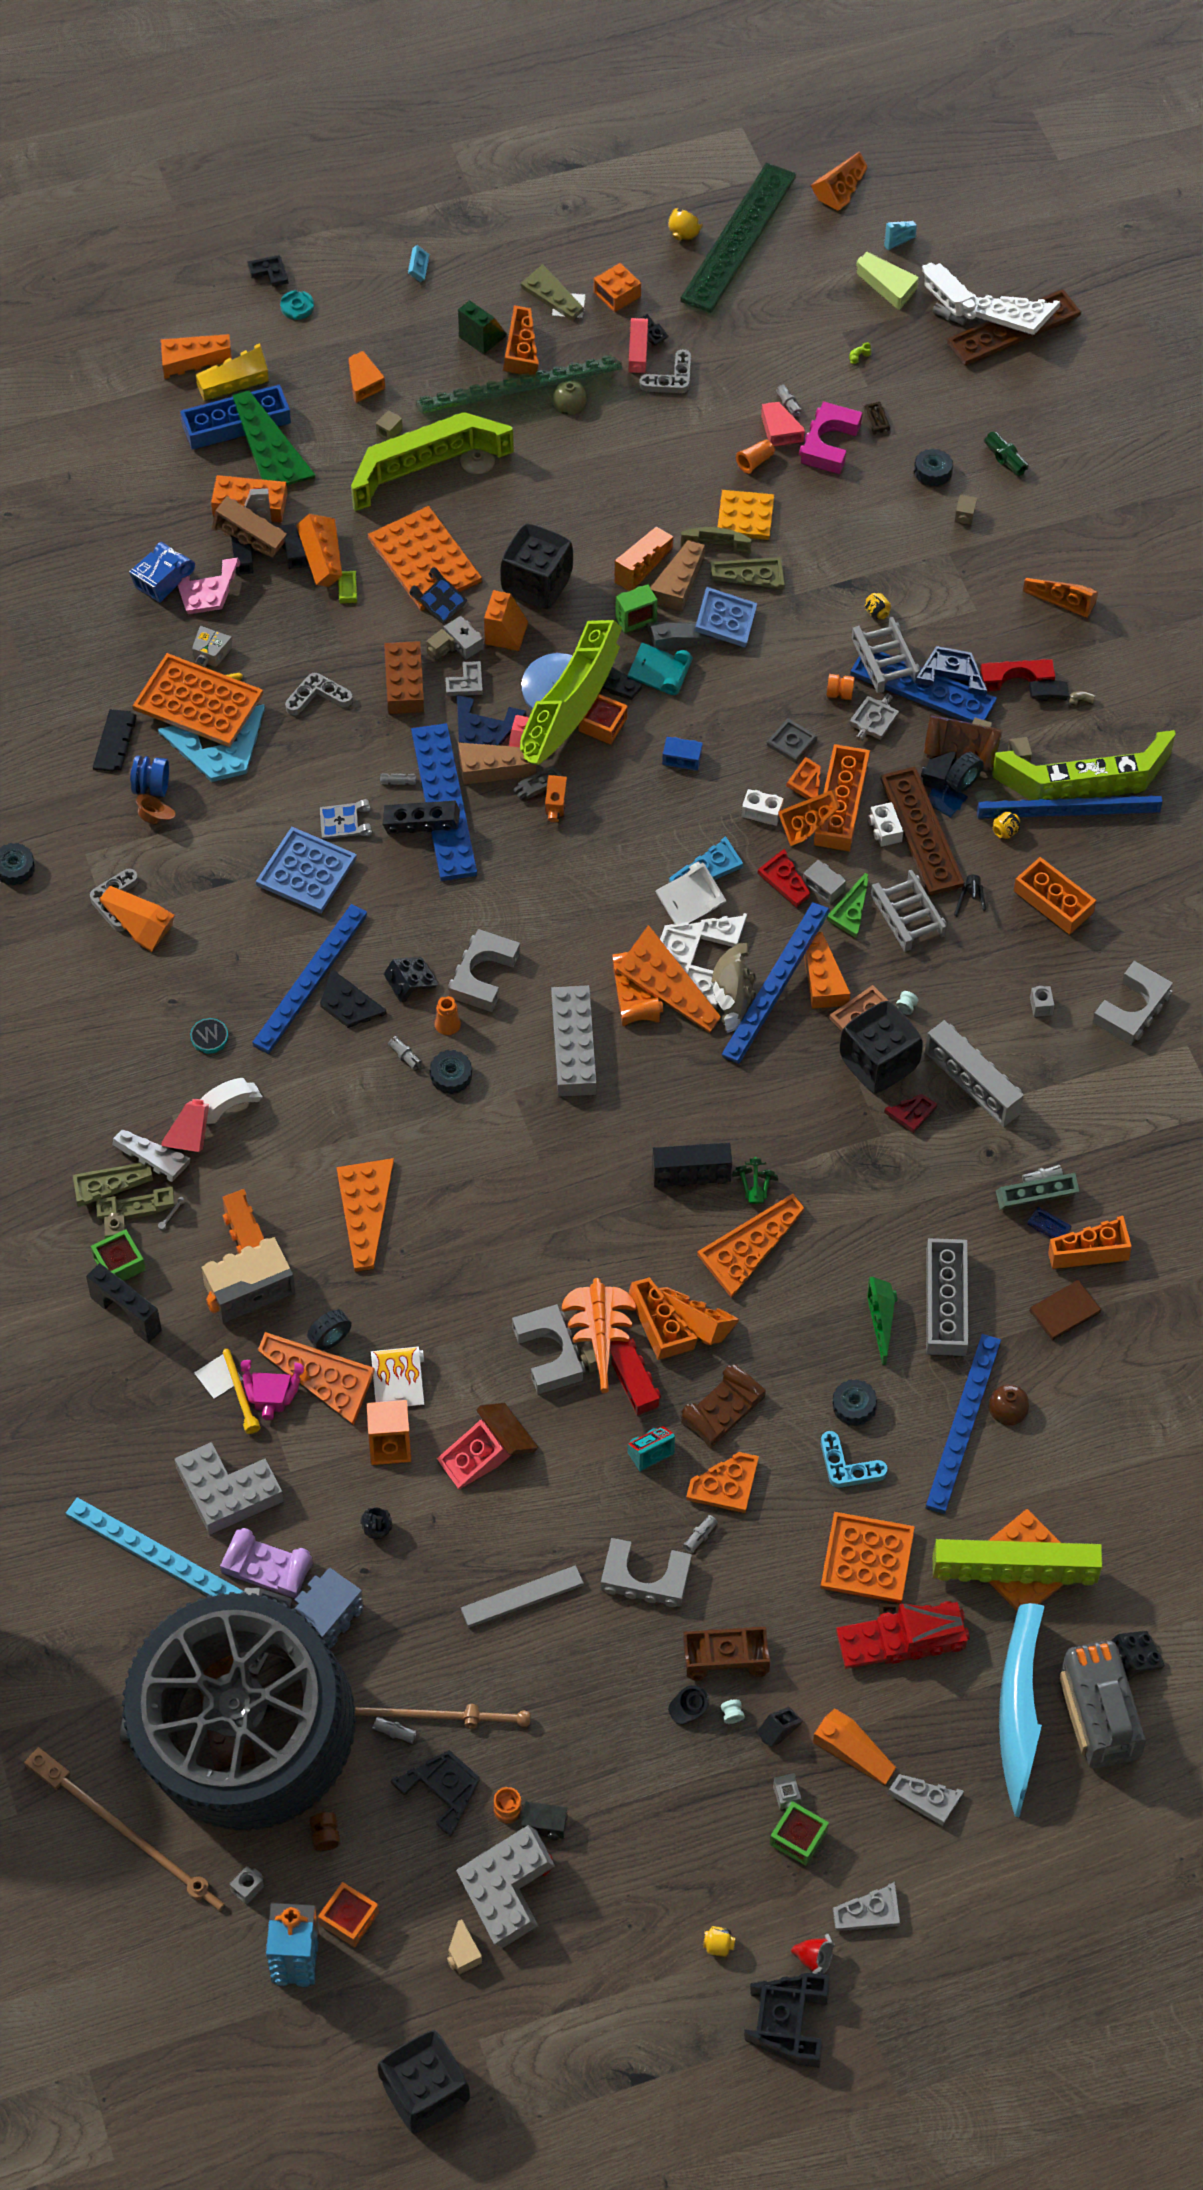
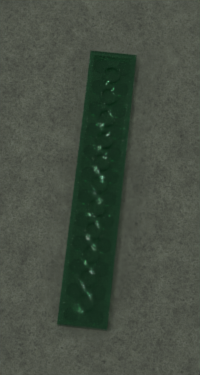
M767 162L765 163L680 297V302L708 313L713 311L796 179V173Z
M606 355L596 361L595 359H588L582 364L578 362L570 363L569 367L562 368V366H556L551 371L538 370L533 375L525 373L515 379L507 377L497 383L496 381H489L483 386L479 384L469 386L470 389L463 390V388H457L452 393L439 392L434 397L429 395L422 396L420 400L415 402L416 407L422 413H428L621 370L622 364L612 355Z

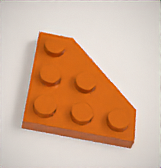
M738 1452L727 1461L720 1462L709 1468L702 1475L691 1478L686 1500L746 1513L759 1456Z

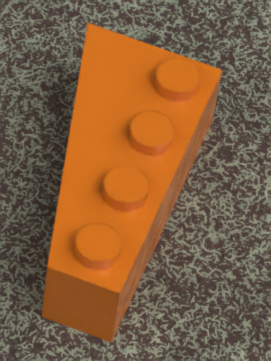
M229 334L161 339L164 379L170 378V375L177 373L178 375L185 374V371L195 369V371L201 370L203 366L209 365L211 367L223 364L229 358L232 360Z
M658 527L648 532L647 535L615 560L614 583L628 591L634 590L673 548V536Z
M818 932L804 955L812 1009L840 1007L850 1001V991L823 932Z

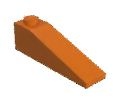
M858 152L811 185L819 201L836 210H840L849 203L852 192L856 190L857 182L861 180L867 169L861 153Z
M1031 578L1024 580L1023 592L1088 618L1097 601L1098 592L1082 585Z
M834 790L778 811L790 846L807 840L840 808Z
M109 886L99 899L112 916H115L121 922V926L128 930L132 935V939L150 952L156 948L172 927L174 914L157 904L115 887Z
M668 1287L658 1288L665 1296L664 1299L667 1303L674 1307L675 1313L688 1325V1329L707 1345L722 1342L739 1321L735 1316L719 1308L716 1311L706 1308L707 1303L690 1301V1297Z
M835 1708L823 1719L814 1733L813 1743L883 1785L887 1784L896 1770L892 1762L858 1724Z

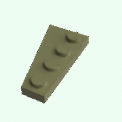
M781 557L710 562L712 580L776 589L785 588Z

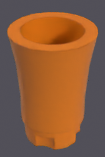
M767 439L762 442L760 441L745 450L737 452L736 462L743 472L750 474L756 467L774 454L775 448Z
M450 996L441 997L436 1007L437 1014L434 1025L439 1033L452 1035L461 1027L455 999Z

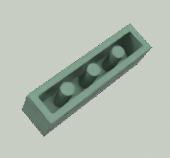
M1071 1173L1000 1187L996 1190V1195L1001 1210L1072 1196L1079 1192L1076 1174Z

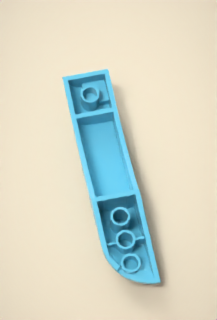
M1031 1603L1022 1604L1018 1608L1004 1665L1000 1693L999 1731L1001 1756L1006 1785L1015 1817H1020L1042 1725L1037 1723L1034 1705L1033 1659L1044 1606Z

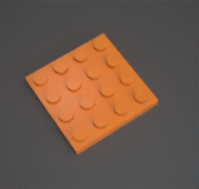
M1028 1509L988 1540L1061 1543ZM991 1580L989 1582L1016 1611H1018L1019 1606L1022 1604L1040 1605L1064 1585L1062 1582H1053L1051 1584H1043L1041 1582L1022 1583L1020 1581L1003 1583L1000 1580Z
M834 1512L820 1589L902 1603L915 1526Z

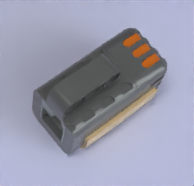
M1105 1640L1070 1648L1065 1654L1060 1682L1081 1753L1087 1757L1089 1767L1100 1768L1140 1758L1146 1744V1739L1118 1647L1111 1640Z

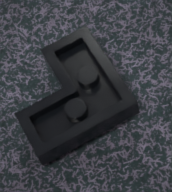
M280 255L247 261L251 278L268 275L272 287L288 284L287 274Z

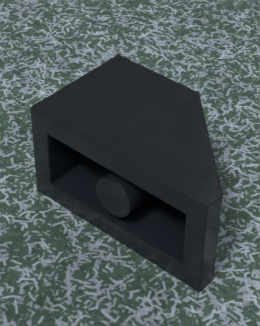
M952 751L929 760L927 767L924 766L921 772L923 785L944 791L948 772L953 764H955L956 752Z
M790 1707L769 1714L756 1733L761 1737L763 1743L772 1747L787 1738L803 1723V1720Z

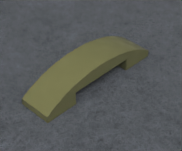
M698 527L681 532V546H684L687 541L730 545L733 546L734 552L751 553L752 539L733 530L718 527Z
M173 1186L153 1190L154 1194L120 1200H117L116 1197L97 1200L98 1219H104V1217H109L111 1213H119L120 1216L124 1215V1219H131L169 1209L175 1205Z

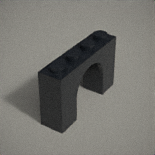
M298 523L274 525L286 533L284 544L281 547L286 551L289 569L306 567L305 550L296 527ZM231 536L233 556L240 560V565L235 570L236 575L254 573L252 554L255 549H253L252 544L244 545L239 542L238 538Z
M101 1263L86 1276L91 1299L104 1309L113 1302L117 1303L129 1316L134 1333L149 1344L162 1331L158 1308Z

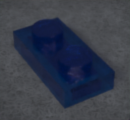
M1039 1207L1035 1210L1027 1224L1052 1239L1068 1234L1072 1227Z

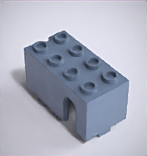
M328 1568L321 1578L315 1575L308 1583V1586L311 1587L308 1593L302 1591L296 1597L295 1601L299 1604L295 1607V1610L313 1624L328 1647L332 1648L338 1640L337 1636L341 1632L345 1633L348 1630L354 1616L357 1618L362 1613L363 1599L361 1589L333 1569Z

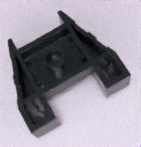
M803 1973L800 1976H787L769 1982L751 1983V1995L761 1996L757 2030L744 2029L745 2041L796 2065L820 2068L822 2039L801 2036L805 2002L827 2004L830 1976Z

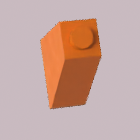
M364 351L348 358L353 396L356 403L385 389V377Z

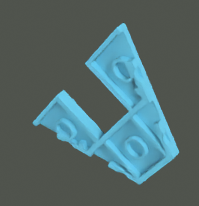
M263 704L254 708L237 735V741L233 742L231 747L218 745L202 749L198 735L176 726L158 729L159 735L167 739L173 748L178 749L179 753L188 761L190 760L196 766V769L204 773L211 782L244 775L248 772L249 762L252 758V751L257 740L265 706Z

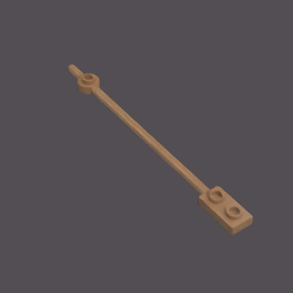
M38 1747L24 1762L26 1767L55 1790L62 1785L184 1882L192 1899L201 1900L204 1898L219 1911L224 1908L225 1904L209 1892L208 1882L203 1877L191 1878L69 1781L67 1778L70 1776V1772ZM200 1884L201 1888L194 1889V1886Z

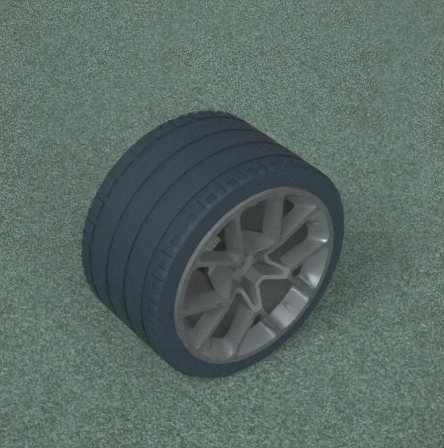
M229 1592L226 1595L219 1593L216 1596L209 1595L205 1599L199 1598L192 1604L190 1602L187 1603L184 1608H178L177 1612L173 1615L169 1614L164 1622L158 1623L159 1626L150 1632L151 1635L148 1638L146 1637L142 1647L138 1648L137 1656L133 1657V1664L127 1672L129 1676L125 1679L126 1686L125 1690H123L124 1700H122V1715L125 1719L124 1728L126 1729L127 1739L131 1742L129 1745L136 1759L140 1762L141 1767L151 1779L187 1814L190 1813L192 1817L206 1824L210 1822L212 1826L223 1827L228 1830L233 1828L238 1831L239 1829L251 1831V1828L260 1830L264 1827H273L274 1824L280 1825L284 1821L294 1819L296 1815L300 1816L303 1814V1811L312 1808V1804L316 1801L319 1802L321 1797L330 1791L329 1787L331 1785L334 1786L338 1775L342 1773V1767L346 1766V1760L351 1753L350 1746L354 1742V1723H356L355 1705L352 1703L354 1697L351 1686L347 1681V1676L313 1624L308 1622L294 1608L290 1609L285 1603L283 1604L274 1598L270 1600L268 1596H259L255 1593L248 1595L246 1592L237 1594ZM248 1652L243 1658H241L240 1653ZM263 1652L280 1656L296 1666L294 1670L266 1689H263L260 1683L251 1677L248 1668ZM233 1655L234 1662L229 1674L223 1675L216 1680L204 1675L203 1671L220 1659ZM300 1679L303 1688V1708L299 1710L274 1698V1695ZM188 1688H199L204 1695L203 1712L196 1718L177 1721L179 1709ZM268 1704L295 1716L299 1722L291 1739L280 1751H275L252 1733L253 1730L263 1724ZM197 1728L185 1758L180 1751L177 1731ZM207 1730L216 1731L228 1737H236L230 1772L212 1771L197 1765L196 1758ZM246 1739H249L270 1756V1760L257 1767L241 1771L240 1766L244 1743Z

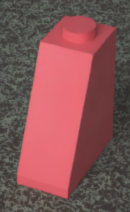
M631 318L629 373H646L648 319Z
M780 402L762 404L761 417L767 438L773 446L804 442V428Z
M192 1099V1101L186 1103L163 1139L161 1146L195 1152L203 1150L209 1104H205L204 1100Z

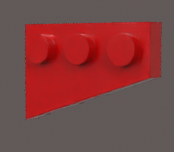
M785 849L758 869V874L796 908L810 897L808 888L801 876L797 874L795 866L789 860Z

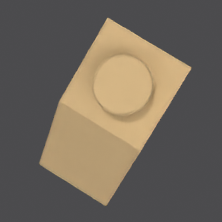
M462 1919L457 1923L449 1947V1957L447 1958L451 1969H456L459 1975L482 1963V1956Z

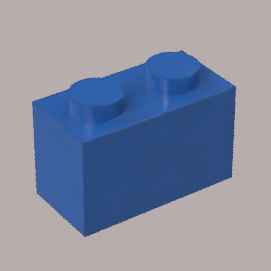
M667 737L662 765L698 771L703 742Z

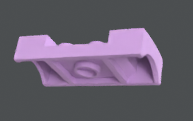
M242 1528L241 1530H236L220 1568L223 1574L296 1599L313 1562L312 1556L309 1555L310 1552L306 1549L299 1548L289 1553L256 1541L252 1531Z

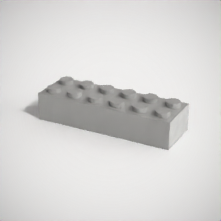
M589 985L551 987L558 1097L596 1095Z
M944 1020L927 1033L925 1053L1002 1127H1005L1020 1115L1024 1097L1022 1091L1015 1087L1006 1075L1001 1074L992 1062H988L978 1049L973 1048L967 1038L962 1037L953 1025L948 1024Z
M928 1238L926 1247V1354L966 1356L968 1349L967 1240Z

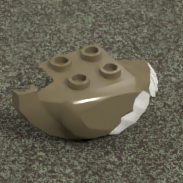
M738 943L730 948L719 959L713 971L711 980L714 985L713 992L716 1002L725 1013L722 1017V1022L724 1023L726 1033L737 1029L746 1014L748 1004H752L757 996L754 990L756 975L747 967L744 961V956L749 955V943Z

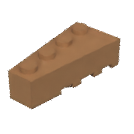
M228 496L215 511L211 527L214 531L219 529L224 532L225 536L229 538L234 536L244 545L252 544L253 549L270 557H274L284 544L286 533L282 529L273 526L266 519L254 514L252 510L243 507L236 500Z
M692 541L685 543L650 587L657 598V605L683 611L704 560L705 545Z
M458 743L464 785L530 777L536 774V765L529 763L524 758L520 747Z

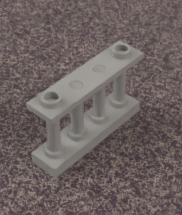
M893 617L889 618V626L887 628L869 633L862 632L860 626L853 627L852 641L877 693L884 692L887 681L911 675L915 683L916 677L920 673V667L918 664H915L901 635L900 625L895 622ZM889 634L894 639L892 642L874 647L869 646L867 640ZM898 648L901 654L879 661L874 658V654ZM903 661L907 667L906 669L888 674L881 673L880 671L881 667Z
M912 870L908 871L906 882L888 889H882L879 882L872 885L871 896L904 952L911 950L912 941L922 935L937 930L941 938L945 936L946 921L940 917L921 886L919 876H915ZM908 888H912L915 893L914 896L897 903L890 902L888 896ZM920 902L924 908L903 918L897 914V910ZM926 916L933 923L912 932L907 931L905 927L906 924Z

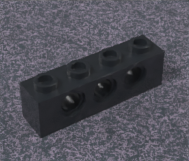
M455 800L384 805L382 824L387 834L415 833L420 831L433 832L435 830L450 831L459 827L460 809Z

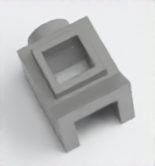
M795 1773L774 1778L773 1788L779 1809L787 1810L792 1801L800 1805L801 1797Z

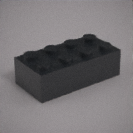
M730 1142L653 1147L652 1173L654 1187L666 1188L676 1185L683 1187L691 1184L706 1185L708 1183L724 1184L731 1182L732 1154Z

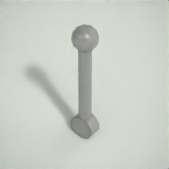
M183 1197L178 1198V1203L163 1222L158 1224L160 1230L166 1229L167 1222L179 1206L185 1203Z

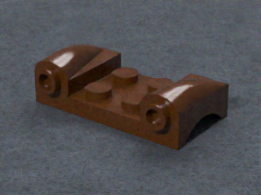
M931 715L923 753L926 754V757L933 759L953 751L956 752V758L959 759L965 753L973 752L984 761L982 769L990 770L991 767H994L995 753L998 752L1003 730Z
M737 1364L729 1365L723 1371V1381L698 1405L695 1403L687 1404L681 1411V1424L695 1431L710 1449L765 1398L766 1390Z
M766 1626L683 1632L687 1677L693 1681H700L708 1675V1670L749 1667V1673L756 1677H763L770 1671Z

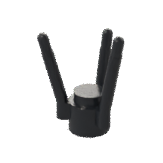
M974 874L968 875L966 883L962 887L954 916H958L966 891L972 894V899H975L976 893L979 892L982 910L986 911L981 878Z

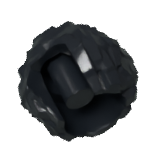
M378 1507L368 1508L360 1519L364 1534L374 1540L385 1537L393 1526L388 1510Z

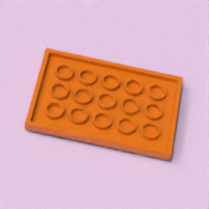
M429 506L368 534V539L408 594L414 585L424 594L436 582L429 576L430 569L436 567L441 575L459 592L482 582L480 574ZM409 594L420 611L426 609L417 599Z
M166 653L133 704V710L231 747L263 696V690Z

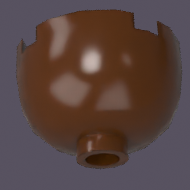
M1005 1384L998 1387L992 1393L989 1400V1412L992 1418L1001 1421L1003 1425L1021 1423L1029 1411V1398L1026 1392L1013 1384Z

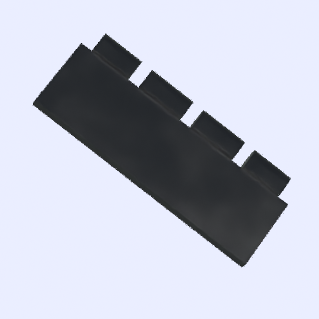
M109 709L92 767L93 770L114 772V770L122 769L124 757L129 746L128 742H130L136 722V714L131 713V711Z

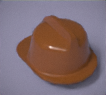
M140 794L136 798L139 817L150 824H157L161 820H170L175 817L176 813L172 808L152 795Z

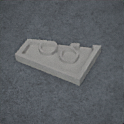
M250 489L245 502V508L252 510L254 514L272 524L268 489Z
M899 1774L890 1787L888 1794L943 1826L963 1796L964 1791L946 1789V1786L938 1784L935 1786L925 1783L924 1780Z
M895 1882L880 1890H874L866 1896L855 1898L834 1907L835 1931L899 1926L900 1919Z

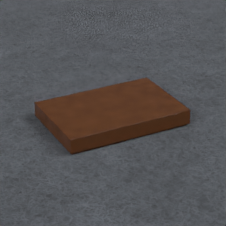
M1077 1280L1031 1306L1029 1311L1051 1340H1054L1099 1314L1101 1308L1080 1281Z
M505 1403L480 1405L477 1408L478 1414L509 1455L532 1453L539 1448Z

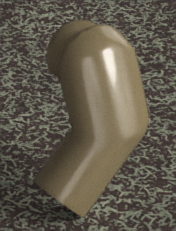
M1084 691L1072 692L1069 695V703L1077 705L1078 700L1093 704L1096 695Z

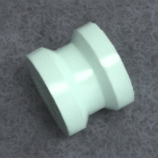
M903 991L900 995V1000L896 1002L895 1006L903 1014L910 1015L914 1010L913 1006H916L918 1003V997L909 991Z
M729 1700L721 1705V1710L725 1713V1723L733 1724L745 1718L744 1712L741 1711L742 1704L740 1700Z

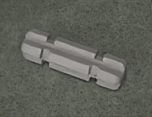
M381 774L380 782L381 784L391 783L392 785H406V783L408 785H415L416 775Z

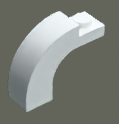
M238 1078L213 1088L200 1100H204L205 1104H209L207 1124L216 1123L220 1116L230 1107L244 1102H259L262 1099V1095L254 1083H246L244 1078Z

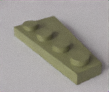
M543 264L521 283L523 290L571 321L583 312V306Z
M142 1163L73 1175L78 1207L153 1180L151 1166Z

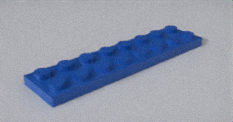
M884 652L874 654L875 660L877 659L878 661L894 657ZM859 656L850 671V675L873 684ZM903 661L881 667L880 671L881 673L888 674L906 669L907 667ZM911 675L887 681L884 687L885 690L968 723H973L974 717L986 721L997 699L989 694L983 696L968 693V686L938 675H934L933 686L914 683Z

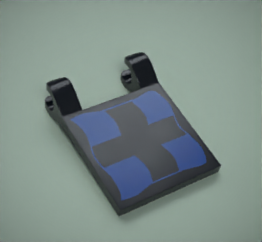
M436 567L430 569L429 576L436 582L424 594L414 585L411 587L409 594L444 624L468 600L441 575Z

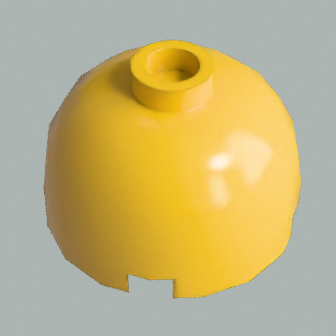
M678 208L674 209L669 218V229L673 233L672 236L679 241L682 239L691 240L696 237L703 224L699 225L697 223L699 219L685 210L678 212Z

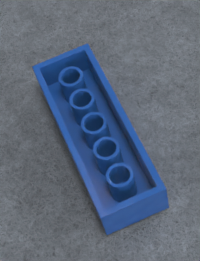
M280 385L251 392L278 427L291 424L290 409ZM232 397L180 411L181 423L191 450L245 436Z

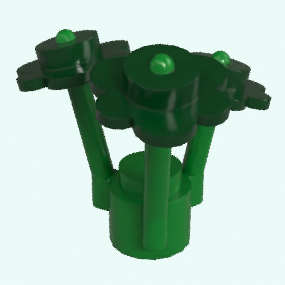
M754 1157L750 1158V1162H745L746 1165H753L754 1187H750V1191L745 1175L753 1172L752 1167L747 1168L746 1165L736 1168V1171L732 1172V1177L741 1176L745 1190V1199H748V1203L762 1204L764 1199H767L769 1180L778 1181L779 1178L771 1170L758 1172V1165H766V1162L761 1161V1158ZM758 1177L765 1179L763 1191L762 1187H758Z

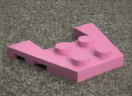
M238 558L222 561V576L190 581V575L182 578L178 588L188 614L223 608L230 590L229 585L235 577L234 572L236 567L240 565Z

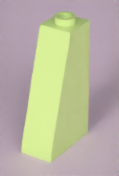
M868 252L857 260V274L897 309L900 310L917 290L919 277Z

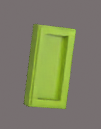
M342 571V577L338 579L339 604L357 603L356 571Z

